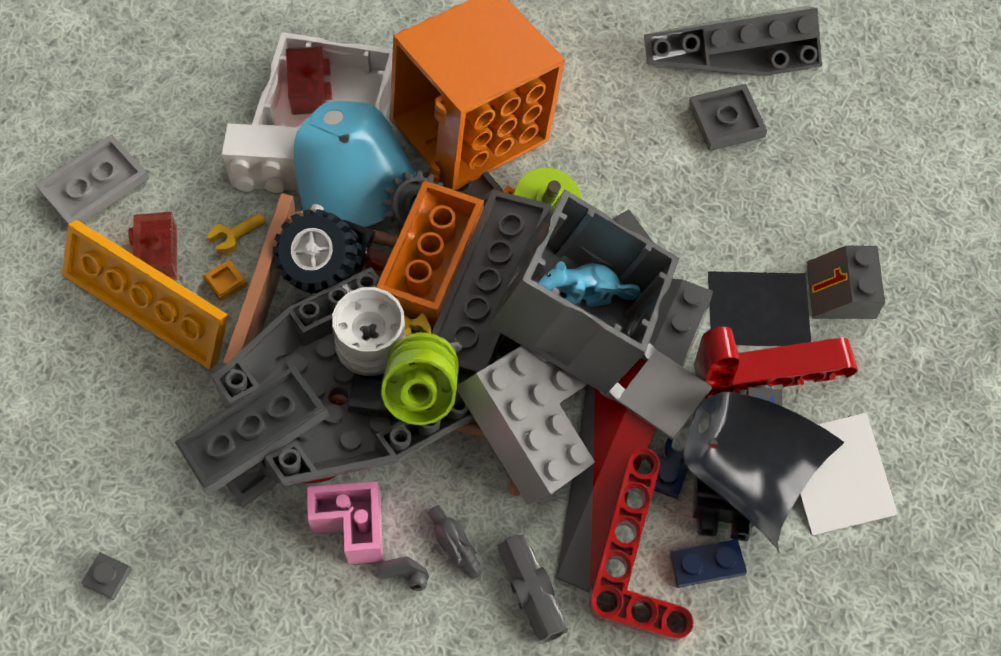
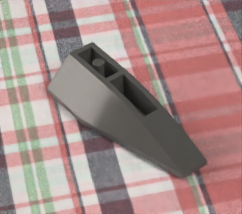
M802 6L644 34L648 65L765 76L822 67L817 7Z

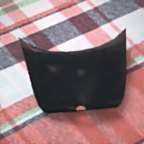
M722 392L706 399L697 407L683 454L689 470L742 513L766 536L780 553L778 541L781 528L792 506L812 475L829 456L844 444V441L806 417L771 401L744 394ZM708 412L710 416L709 425L706 431L701 433L699 431V421L701 416ZM713 438L718 442V447L714 449L709 447Z

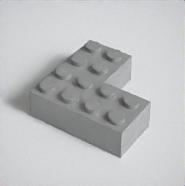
M520 346L458 384L457 391L526 504L529 505L551 495L594 464L595 461L559 404L588 384L526 347Z

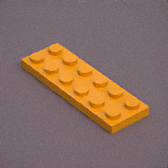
M75 220L68 224L62 276L210 370L218 363L228 318L227 313L82 222Z

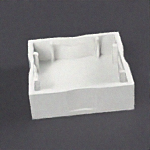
M282 32L271 64L270 79L261 94L252 125L301 127L318 107L332 101L369 103L381 111L386 118L391 96L393 49L357 43H335L323 38ZM336 110L330 111L324 115L323 120L329 125H335L342 121L343 114Z

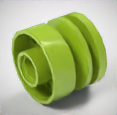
M418 332L404 336L392 347L387 358L381 395L386 408L394 417L408 424L426 425L435 423L445 417L455 404L459 361L456 351L445 339L435 334Z

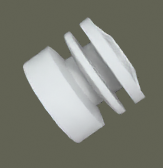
M376 287L358 288L348 292L341 298L332 314L335 350L340 362L351 372L362 376H378L383 374L386 370L389 352L394 344L405 336L404 311L399 301L388 291Z

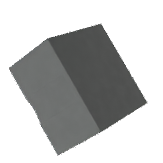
M564 190L531 235L488 326L607 394L645 354L658 319L660 301L669 289L680 258L644 236L624 228L604 212L569 191ZM560 261L565 263L566 269H576L588 263H597L610 268L623 285L633 284L639 286L640 296L634 300H625L615 294L612 296L610 304L588 307L584 299L574 305L565 300L567 296L565 293L560 292L561 290L554 287L550 291L538 284V282L547 272L554 269Z

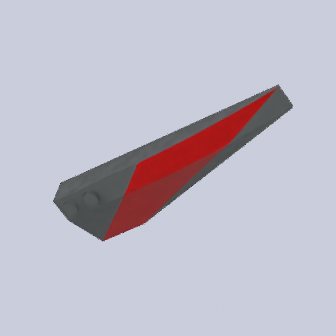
M672 278L668 291L660 301L658 319L649 343L656 350L684 367L709 308L713 291L683 279ZM639 359L618 383L626 389L647 361ZM589 384L586 387L579 437L595 463L572 479L556 578L587 592L590 591L597 573L625 466L635 450L650 448L657 429L619 403L606 398L598 389ZM638 459L633 462L637 473L640 472L644 459ZM631 492L624 495L625 503H627Z

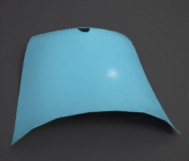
M350 101L324 103L306 119L298 129L295 137L294 167L303 210L310 209L313 204L322 206L324 211L336 215L341 220L367 227L387 219L382 216L387 212V209L381 205V201L388 198L384 190L388 187L394 188L391 181L397 177L403 182V173L409 171L412 178L415 173L388 120L381 111L369 103ZM340 111L343 114L341 122L335 125H329L324 122L323 118L327 112ZM349 134L350 137L347 143L339 141V137ZM414 197L410 201L411 208L416 199Z

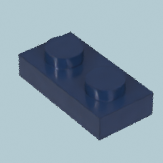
M738 539L671 551L669 554L678 588L744 576L747 573Z

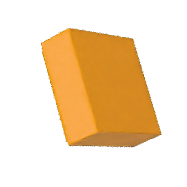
M230 259L203 275L204 280L220 302L247 286L246 280Z

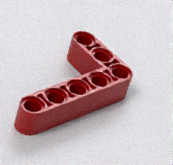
M717 327L705 332L701 338L694 362L696 376L712 386V389L704 399H708L709 395H716L722 392L741 394L740 391L748 390V387L758 385L770 387L782 385L783 387L802 385L804 381L814 380L815 383L836 380L835 376L846 375V378H849L858 372L853 350L847 338H835L738 353L732 329L729 327Z
M641 448L631 454L624 469L591 591L589 608L591 613L600 620L668 640H678L686 637L693 628L694 619L688 609L677 604L627 590L660 466L659 458L654 451ZM638 459L646 460L651 466V472L646 475L637 473L633 462ZM629 492L639 494L642 498V506L639 508L629 507L625 503L624 495ZM621 525L630 527L634 534L633 540L628 543L619 541L615 535V528ZM611 559L621 561L625 568L624 574L620 577L609 575L606 570V562ZM608 593L614 598L615 608L613 611L603 612L598 608L596 599L599 594ZM641 603L649 609L650 616L647 622L640 623L632 617L631 609L634 604ZM674 613L682 617L684 628L680 633H674L667 627L666 620L669 614Z

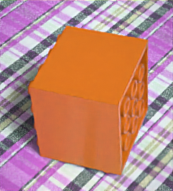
M468 0L393 35L389 119L430 166L429 175H434L433 181L439 182L440 178L449 189L457 190L469 184L471 180L474 181L482 177L484 172L488 171L489 173L549 140L565 59L509 0Z

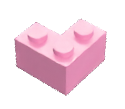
M378 482L307 487L308 522L313 534L344 531V552L348 564L383 562L381 497Z

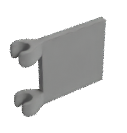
M649 343L645 354L640 358L647 362L626 389L617 382L607 394L599 392L606 398L619 403L671 440H674L710 392L712 386L656 350Z

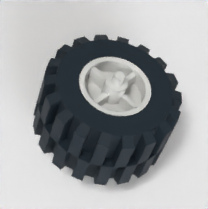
M310 209L303 210V216L297 213L292 215L291 219L293 222L290 224L284 222L281 225L284 232L282 235L277 233L274 240L279 242L278 247H273V254L279 257V259L274 261L275 266L282 270L279 274L283 279L289 281V284L310 294H317L358 273V271L354 270L355 264L361 265L362 258L357 256V252L362 251L361 244L356 242L358 236L356 232L350 229L351 226L332 213H327L320 209H317L316 213Z

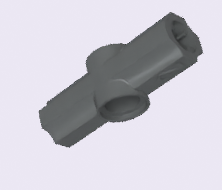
M516 534L498 544L497 549L511 578V589L513 593L517 592L520 603L518 605L520 609L525 610L539 644L547 643L567 633L568 628L555 602L554 589L546 570L539 566L526 535Z

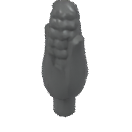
M439 505L434 506L428 511V514L436 525L434 532L438 543L448 553L454 563L460 565L469 577L477 578L482 573V568L475 556L476 551L467 539L462 526L453 518H447Z

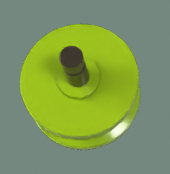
M548 167L537 168L526 173L519 180L513 195L552 204V206L564 190L582 199L578 185L569 175L558 169Z

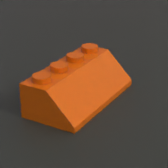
M425 180L423 181L376 288L388 291L399 301L405 315L416 319L422 312L429 324H436L483 212L484 200Z

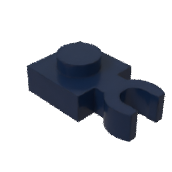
M668 438L664 447L667 457L657 455L660 466L653 491L678 499L688 466L680 463V461L685 460L684 450L680 452L673 450V440Z

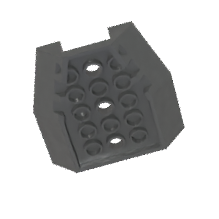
M372 267L286 308L213 377L218 394L225 409H227L295 365L330 414L329 417L282 448L265 456V459L258 463L267 477L282 486L395 464L474 420L473 415L458 391H456L455 404L449 413L439 421L426 425L408 424L400 419L348 412L353 377L383 381L384 373L378 376H362L351 372L340 362L335 350L332 314L338 301L348 292L358 288L377 286L380 277ZM340 394L347 398V402L342 405H335L329 401V398Z

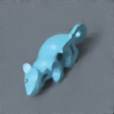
M560 261L554 269L547 272L538 282V284L550 291L554 287L561 290L560 292L565 293L567 296L565 300L574 305L584 299L588 307L610 304L612 302L611 298L615 294L625 300H634L640 296L639 286L633 284L623 285L610 268L597 263H588L576 269H566L565 263Z

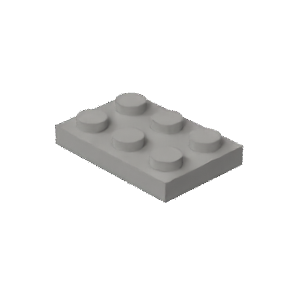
M111 134L35 184V186L68 225L75 220L85 223L147 181L149 177L141 165Z

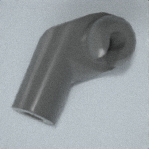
M404 556L378 562L377 565L378 574L382 580L402 576L408 580V585L414 591H421L427 586L429 575L426 568L410 557Z

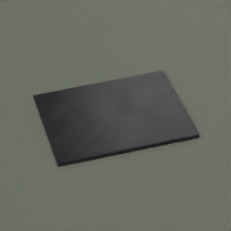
M708 271L709 289L713 291L710 301L711 329L729 327L732 329L736 345L788 346L811 342L806 273Z

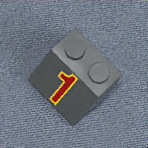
M843 246L807 261L813 319H877L885 304L878 246Z

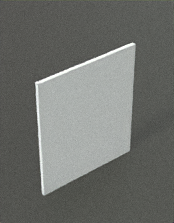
M867 413L818 424L844 441V444L825 460L800 493L812 536L898 515Z

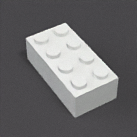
M227 123L222 157L232 188L245 192L253 189H267L272 193H281L284 190L299 192L294 167V141L300 127ZM346 134L338 139L342 143H347L350 136Z

